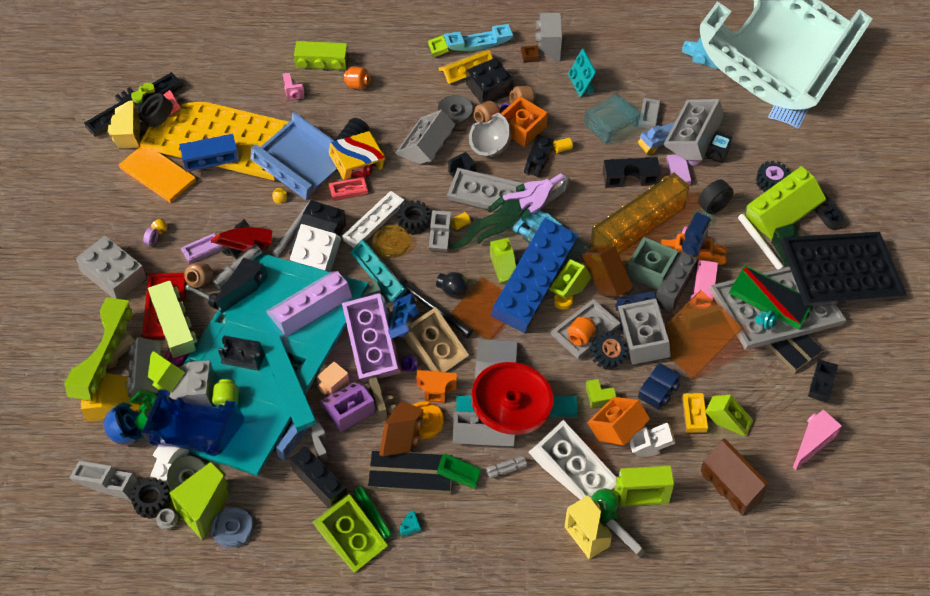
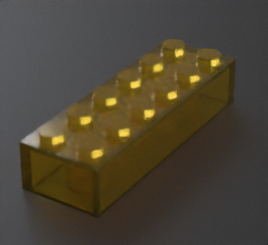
M675 172L665 176L659 183L650 186L646 192L638 194L634 200L622 205L618 211L610 213L606 219L597 222L592 227L590 250L596 246H615L618 254L622 253L685 209L690 185Z

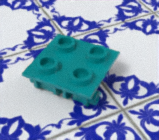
M583 48L568 72L580 98H582L584 93L592 94L594 92V86L591 81L597 73Z

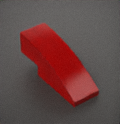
M258 227L235 228L219 233L211 239V243L244 252L252 248L254 244L260 249H264L271 244L272 230Z

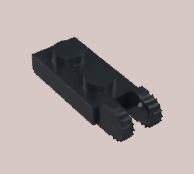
M537 134L525 164V174H528L531 166L536 167L534 176L539 177L553 147V138Z

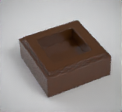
M538 45L521 47L523 63L540 61Z

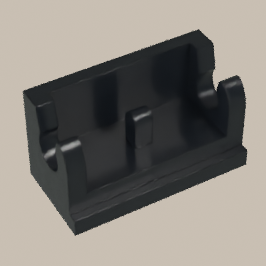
M224 335L222 338L224 349L219 348L218 350L221 363L258 371L265 356L261 343Z

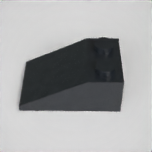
M310 200L302 214L289 255L292 254L301 224L340 236L346 225L345 210Z

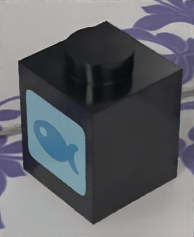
M715 132L709 144L706 158L723 163L730 149L732 136Z

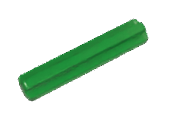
M363 486L356 488L354 495L384 541L391 538L392 531Z

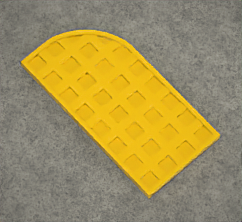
M191 102L181 104V108L170 115L160 126L155 128L149 126L140 142L142 149L182 158L179 144L233 134L239 161L216 167L275 181L276 178L251 160V148L256 144L261 147L289 122L208 102Z

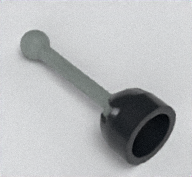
M188 284L186 285V291H192L207 298L208 305L218 310L214 301L218 293L207 295Z

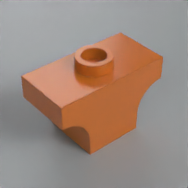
M417 370V387L424 390L425 401L445 403L446 395L457 389V373H447L438 370Z

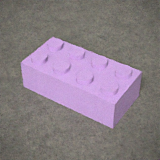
M379 293L342 303L359 379L366 383L369 382L368 378L374 376L377 379L402 373L394 338H391L388 333L390 321L384 297Z

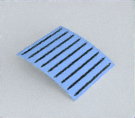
M774 105L768 118L785 122L799 129L808 108L786 109Z

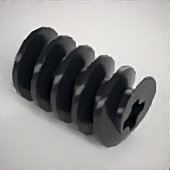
M352 118L334 141L368 132L370 128L365 121L359 118Z

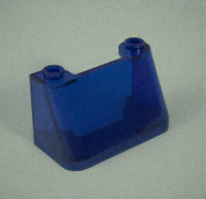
M160 390L142 433L147 442L154 446L166 445L217 456V454H222L242 427L244 416L237 403L226 400L225 405L219 404L218 408L185 403L180 397L175 400L170 397V391Z

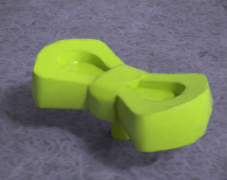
M144 83L143 86L139 87L138 91L131 93L132 100L135 103H143L145 95L155 93L154 85L152 83Z

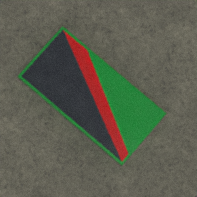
M746 265L742 268L729 291V294L762 311H774L777 319L797 329H800L811 308L804 306L799 292Z

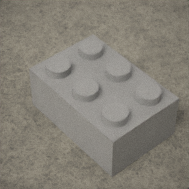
M103 236L76 257L80 272L112 298H124L146 280L143 266L106 236Z

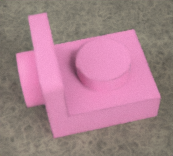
M290 73L283 74L287 100L304 98L303 84H295V80H291Z

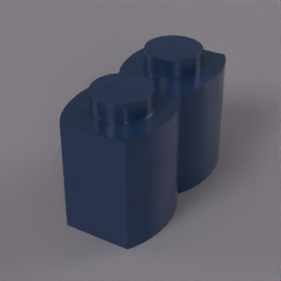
M700 213L694 214L685 231V240L682 244L683 252L695 257L699 255L708 238V229L711 225L710 217Z
M659 363L642 385L638 398L659 410L662 405L666 406L668 404L671 392L678 390L681 381H679L680 374Z

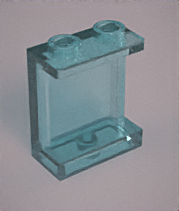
M617 93L585 111L584 124L602 142L608 144L612 140V134L630 124L636 127L639 123L640 114L627 103L626 99Z

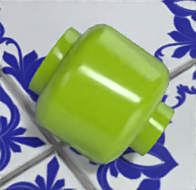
M219 380V383L213 386V404L218 406L219 410H231V407H235L239 402V386L233 380Z

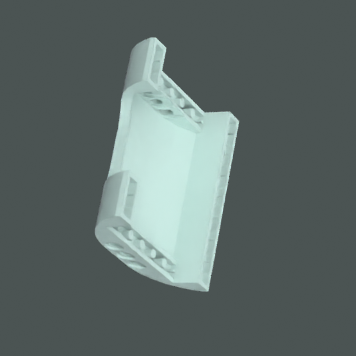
M754 0V10L742 28L738 31H731L724 22L732 11L717 1L700 24V35L703 47L713 63L723 73L755 96L782 108L806 109L816 106L873 18L859 9L849 21L820 0Z

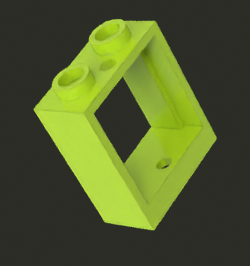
M671 466L620 469L619 477H616V487H614V492L619 497V507L669 504L674 487Z

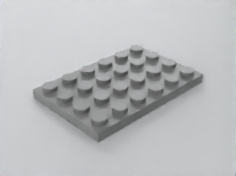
M790 267L762 273L799 292ZM735 280L714 284L709 288L710 293L745 350L841 326L846 322L837 305L812 306L800 329L777 319L776 325L766 330L764 325L755 323L756 315H760L762 310L729 294Z

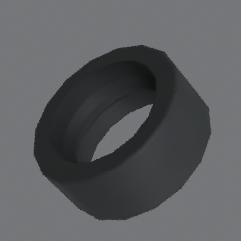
M160 93L154 94L141 106L138 115L139 119L148 127H158L169 117L173 105L164 95Z
M716 180L702 191L698 204L706 213L715 214L730 202L734 191L724 180Z

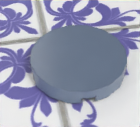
M228 507L223 509L224 511L220 514L215 515L211 523V532L214 540L220 546L238 548L251 539L254 532V523L245 509Z

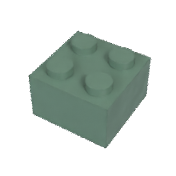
M643 237L628 262L627 275L632 280L658 290L675 261L678 251Z

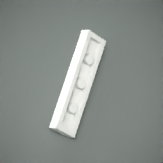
M390 191L342 235L343 241L354 248L362 239L367 240L398 211V208L400 209L402 204L405 205V200Z

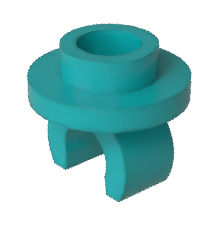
M772 310L769 312L761 311L760 315H756L755 323L764 325L766 330L774 327L777 322V316H775V312Z

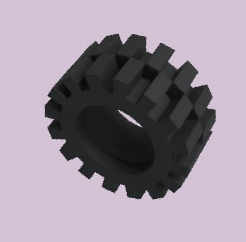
M410 200L411 203L409 204L406 201L405 206L402 204L400 209L398 208V226L401 227L402 231L405 230L406 234L411 232V235H415V232H417L419 235L421 230L425 232L426 228L430 227L431 212L428 205L426 206L424 202L420 204L419 200L414 203V200ZM411 215H418L421 218L418 220H410L407 217Z
M147 477L146 482H143L141 479L139 480L140 485H134L135 490L131 489L130 499L138 515L140 514L143 518L147 515L148 519H152L153 514L156 518L161 510L169 508L168 503H171V496L163 480L160 479L158 481L156 477H153L151 481L150 477ZM156 492L159 495L158 499L152 503L143 502V497L148 493Z

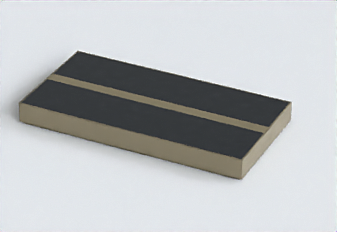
M808 334L766 345L794 374L823 355L825 351Z
M371 450L368 490L451 495L452 480L436 473L443 454L408 452L381 456L379 455V450Z

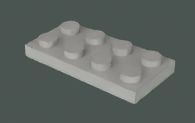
M457 168L447 194V200L517 216L520 210L519 201L505 203L502 196L525 191L524 183Z

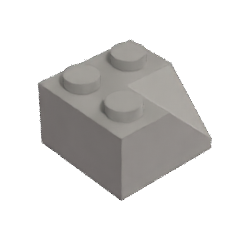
M540 13V20H536V30H539V32H536V42H539V49L554 60L560 61L562 43L560 13Z

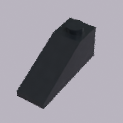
M247 258L241 260L214 300L219 312L223 313L258 290L267 277L263 263Z

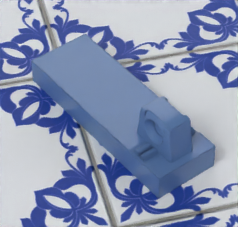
M675 122L651 127L650 130L642 132L640 138L650 149L664 145Z

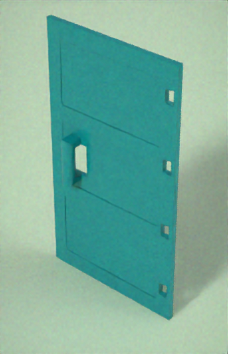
M263 253L253 261L263 263L267 273L265 282L260 285L258 290L223 313L218 310L196 343V351L191 352L183 363L184 365L192 361L210 360L216 373L215 384L219 383V380L229 379L235 381V384L239 386L238 404L235 407H231L229 411L219 410L218 406L214 404L209 408L165 411L150 430L141 432L142 438L159 444L168 439H176L190 446L189 454L255 476H259L292 418L266 355L258 371L222 364L218 350L219 348L224 349V344L222 343L223 336L260 342L259 339L278 332L286 353L293 356L292 367L302 391L306 395L347 324L343 306L340 304L286 337L266 311L330 272ZM342 276L347 281L352 295L345 302L362 298L369 287L368 282ZM221 315L225 316L222 323L217 322Z

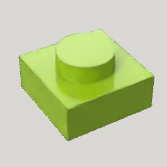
M443 35L428 41L433 58L449 52Z

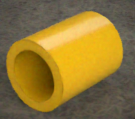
M570 137L553 142L556 153L573 149Z
M641 138L638 141L639 146L647 155H652L656 152L657 147L650 149Z
M466 212L451 219V226L455 231L471 223Z

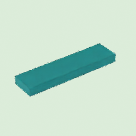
M362 239L350 252L372 279H376L379 288L392 303L403 296L407 289L366 240Z

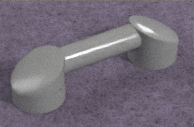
M563 175L564 180L556 184L558 188L549 194L543 207L562 193L567 192L571 181L567 175Z

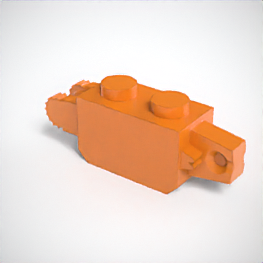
M680 233L676 236V239L672 240L662 239L661 244L677 250L679 254L680 251L683 252L682 244L685 240V234ZM708 237L699 255L696 256V265H698L699 260H708L720 265L726 264L727 258L723 255L728 253V248L714 244V240Z

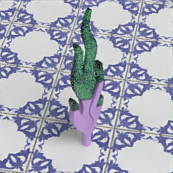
M560 173L551 180L532 181L517 186L516 193L501 196L487 208L488 213L493 212L499 206H501L500 209L487 217L475 221L465 236L458 242L448 245V248L455 249L467 245L477 233L491 225L496 226L481 233L476 240L477 244H480L486 238L506 231L514 224L521 212L531 205L521 216V220L525 221L545 205L549 194L554 189L553 186L563 181L564 176Z

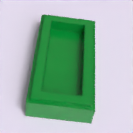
M444 453L436 473L475 489L482 469Z

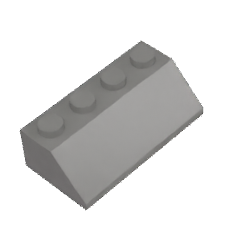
M720 99L686 100L664 142L665 147L685 160H703L709 144L724 118Z

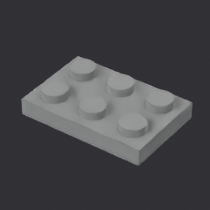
M593 299L553 329L551 335L577 359H580L590 351L591 343L603 332L612 331L613 333L620 327V322ZM577 317H589L594 321L597 329L595 336L587 345L578 346L573 344L568 338L567 330Z

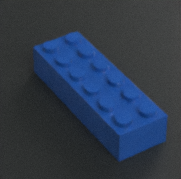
M544 218L495 302L491 316L525 334L546 297L549 288L552 286L573 249L578 234Z

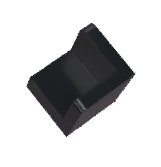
M464 152L448 161V172L453 178L457 168L476 172V163L467 152Z

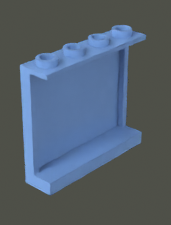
M295 112L292 113V120L261 147L256 144L251 148L252 161L305 200L338 171L329 155L330 143L334 140Z

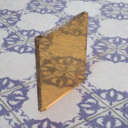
M481 278L450 315L465 326L473 328L474 333L486 340H491L505 324L491 316L493 306L503 289Z

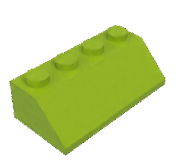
M801 166L747 205L746 217L772 241L824 203L826 197L815 177Z

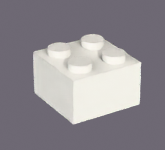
M301 224L290 260L331 272L341 237L335 233Z

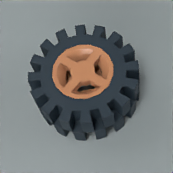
M608 331L607 333L603 332L592 341V346L590 347L592 353H590V356L595 357L592 360L594 363L596 361L599 362L597 366L601 367L603 365V369H613L625 360L628 355L626 353L628 347L624 346L627 344L626 340L621 341L622 335L617 337V332L612 334V331Z

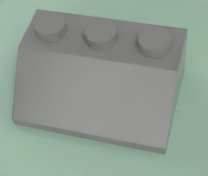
M442 109L421 117L396 151V154L418 164L431 162L436 157V152L443 147L445 139L452 134L451 130L455 123Z

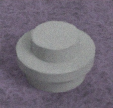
M163 509L157 515L156 521L161 529L168 530L176 526L178 516L174 510Z

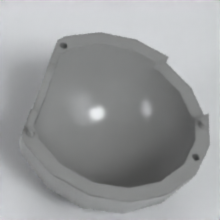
M496 113L492 115V119L488 122L473 124L469 133V144L478 155L485 157L497 156L508 148L511 142L512 128L503 115Z

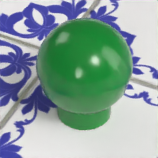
M601 488L595 491L591 499L596 501L601 508L600 517L602 524L608 523L611 519H619L617 515L619 509L618 495L608 488Z

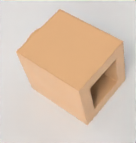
M333 362L317 376V387L323 394L330 396L349 384L348 373L337 363Z

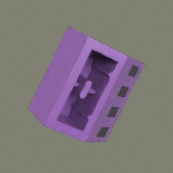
M355 382L319 401L340 432L375 413L373 398L364 386Z

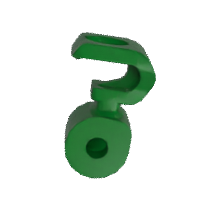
M139 390L129 400L130 403L141 405L139 407L141 413L136 417L135 424L142 431L150 430L159 421V413L154 409L158 397L151 391ZM138 396H145L144 398L136 399Z

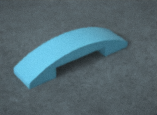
M509 24L492 26V31L465 36H462L461 32L444 34V38L449 49L478 51L500 45L513 38V34Z

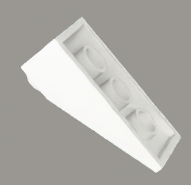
M564 420L529 451L530 455L542 468L580 500L586 496L591 498L594 492L601 488L612 490L616 486V476Z

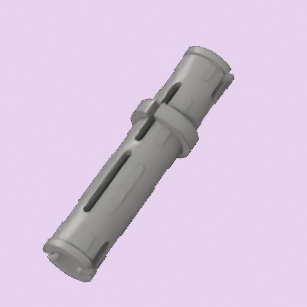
M254 244L252 248L247 250L230 266H225L223 268L224 271L212 279V283H215L214 285L221 289L243 258L254 260L262 254L260 248Z

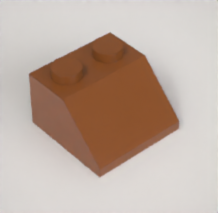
M403 401L398 404L384 423L379 455L388 456L408 453L415 445L418 446L422 436L419 432L425 420L422 418L424 409Z

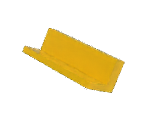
M490 50L481 51L439 67V71H444L446 80L450 84L466 78V69L493 58Z

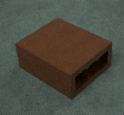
M596 246L582 254L599 295L620 298L627 295V291L633 288L615 246Z

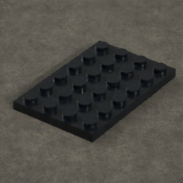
M880 232L783 237L780 240L805 307L902 300L907 296Z

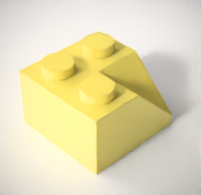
M128 101L115 108V115L112 116L111 125L108 126L109 135L112 136V140L118 148L140 147V119L134 101Z
M586 496L567 508L565 528L588 559H591L610 547L612 535L606 526L603 527L599 522L601 513L599 504L596 501H592L589 496Z

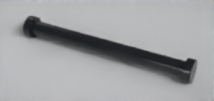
M405 278L400 280L407 289L406 292L412 293L414 298L432 310L436 307L442 317L462 332L465 338H469L472 335L473 328L465 326L408 284Z

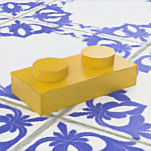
M703 393L683 394L686 432H707L708 425Z

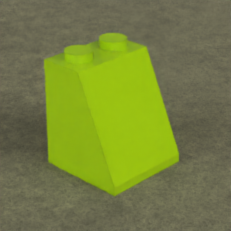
M211 462L170 492L176 512L201 540L208 534L215 515L220 512L229 496L227 489L229 485L224 478L226 476L225 472L220 466L215 467Z

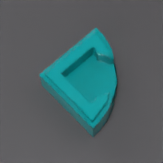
M415 510L409 512L400 526L401 538L421 532V526Z

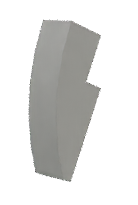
M84 461L77 463L69 477L70 480L93 490L129 500L131 489L135 490L134 485L140 483L132 473L115 471L109 465Z

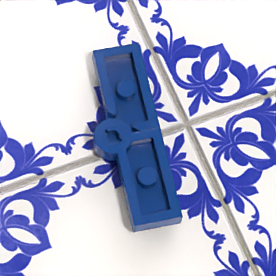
M412 293L394 302L388 329L391 338L406 335L410 331L412 318L419 313Z

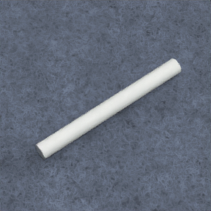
M741 214L738 219L775 268H785L747 217Z

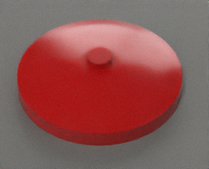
M501 362L487 367L477 376L472 387L471 403L478 418L491 429L504 434L520 435L532 432L546 422L553 406V393L548 381L537 370L521 363Z

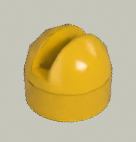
M276 188L273 191L272 196L275 203L282 204L287 201V192L284 188Z
M162 218L157 219L151 225L152 228L158 230L159 235L164 234L163 231H167L168 228Z

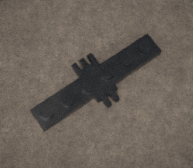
M172 72L152 83L155 93L145 95L143 103L154 94L160 93L164 95L169 90L174 92L182 87V82ZM130 87L127 88L128 94L122 91V97L119 94L115 95L119 103L84 122L85 127L94 137L108 130V126L111 125V118L115 115V108L128 101H133L131 93L134 91ZM135 103L138 112L143 103Z

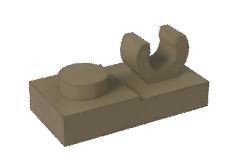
M376 376L368 378L369 389L380 421L387 420V412L392 413L396 408V404L392 406L387 405L393 402V396H387L383 400L382 395L385 394L383 384L378 383Z

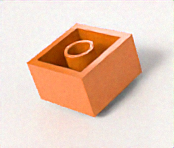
M521 96L501 113L512 128L511 139L524 147L547 127L548 112Z
M613 397L587 423L598 441L625 445L631 441V438L638 431L644 428L650 418L639 400Z

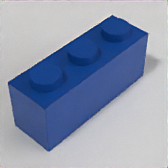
M233 134L179 144L185 172L239 161Z

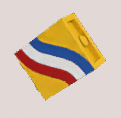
M369 131L330 143L329 155L343 180L351 178L353 169L373 163L377 165L379 170L383 168L385 154L379 149L377 140L372 137Z

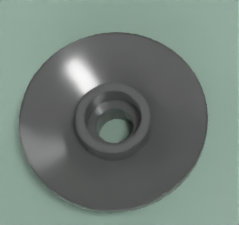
M451 95L440 101L438 111L442 109L454 123L465 121L471 116L473 106L467 98Z
M192 456L176 459L170 465L167 472V483L170 490H174L184 482L182 478L184 473H187L190 478L202 469L205 464Z

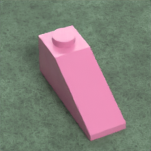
M822 410L819 414L814 413L807 422L809 424L793 465L795 470L838 436L842 426L825 410Z

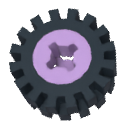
M766 161L765 164H761L756 177L757 186L759 185L760 190L764 188L763 192H766L791 174L789 172L790 169L788 167L785 168L786 165L784 163L780 165L781 162L777 161V164L774 161H771V163Z

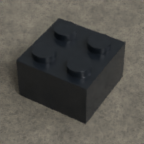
M497 58L466 69V85L480 103L497 101L509 96L513 90V79Z

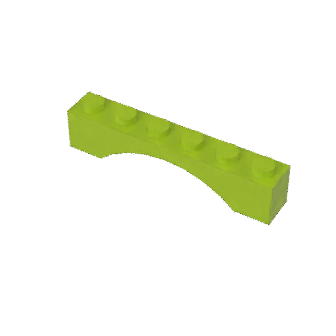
M106 297L100 309L102 325L104 327L102 341L89 358L71 369L64 383L67 397L91 401L94 393L98 392L101 378H104L106 375L107 365L112 362L113 352L119 347L121 335L125 334L126 324L128 320L132 319L133 310L130 309L129 300Z

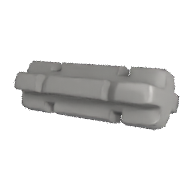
M520 456L515 458V460L511 459L499 463L497 466L487 467L486 470L489 478H494L498 474L503 475L517 470L516 468H524L527 466L525 458Z

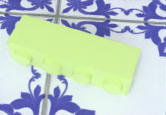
M171 281L149 287L148 290L173 358L196 351L194 343L197 342L194 331L190 332L189 330L192 327L189 317H184L183 315L186 311L183 302H178L177 298H180L177 287L173 288Z

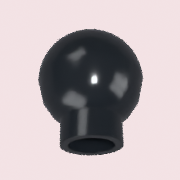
M450 272L447 275L440 273L436 280V287L442 289L447 296L458 298L467 291L468 282L466 277L459 272Z

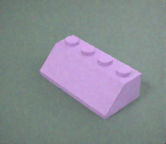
M333 271L268 309L266 312L287 337L350 299L352 295L347 281L338 271Z

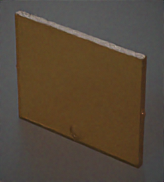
M700 289L665 325L670 345V360L674 361L694 379L743 328Z

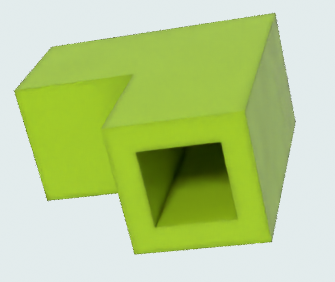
M599 379L586 381L585 388L591 408L603 407L613 397H616L614 387L601 389Z

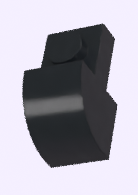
M818 359L808 397L828 403L838 367L837 364Z

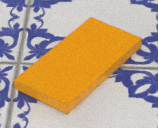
M141 147L119 164L120 169L170 203L196 182V178L193 175L185 172L184 169L159 152L142 149Z

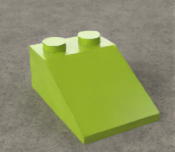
M350 494L343 497L312 522L327 543L353 572H356L388 546Z

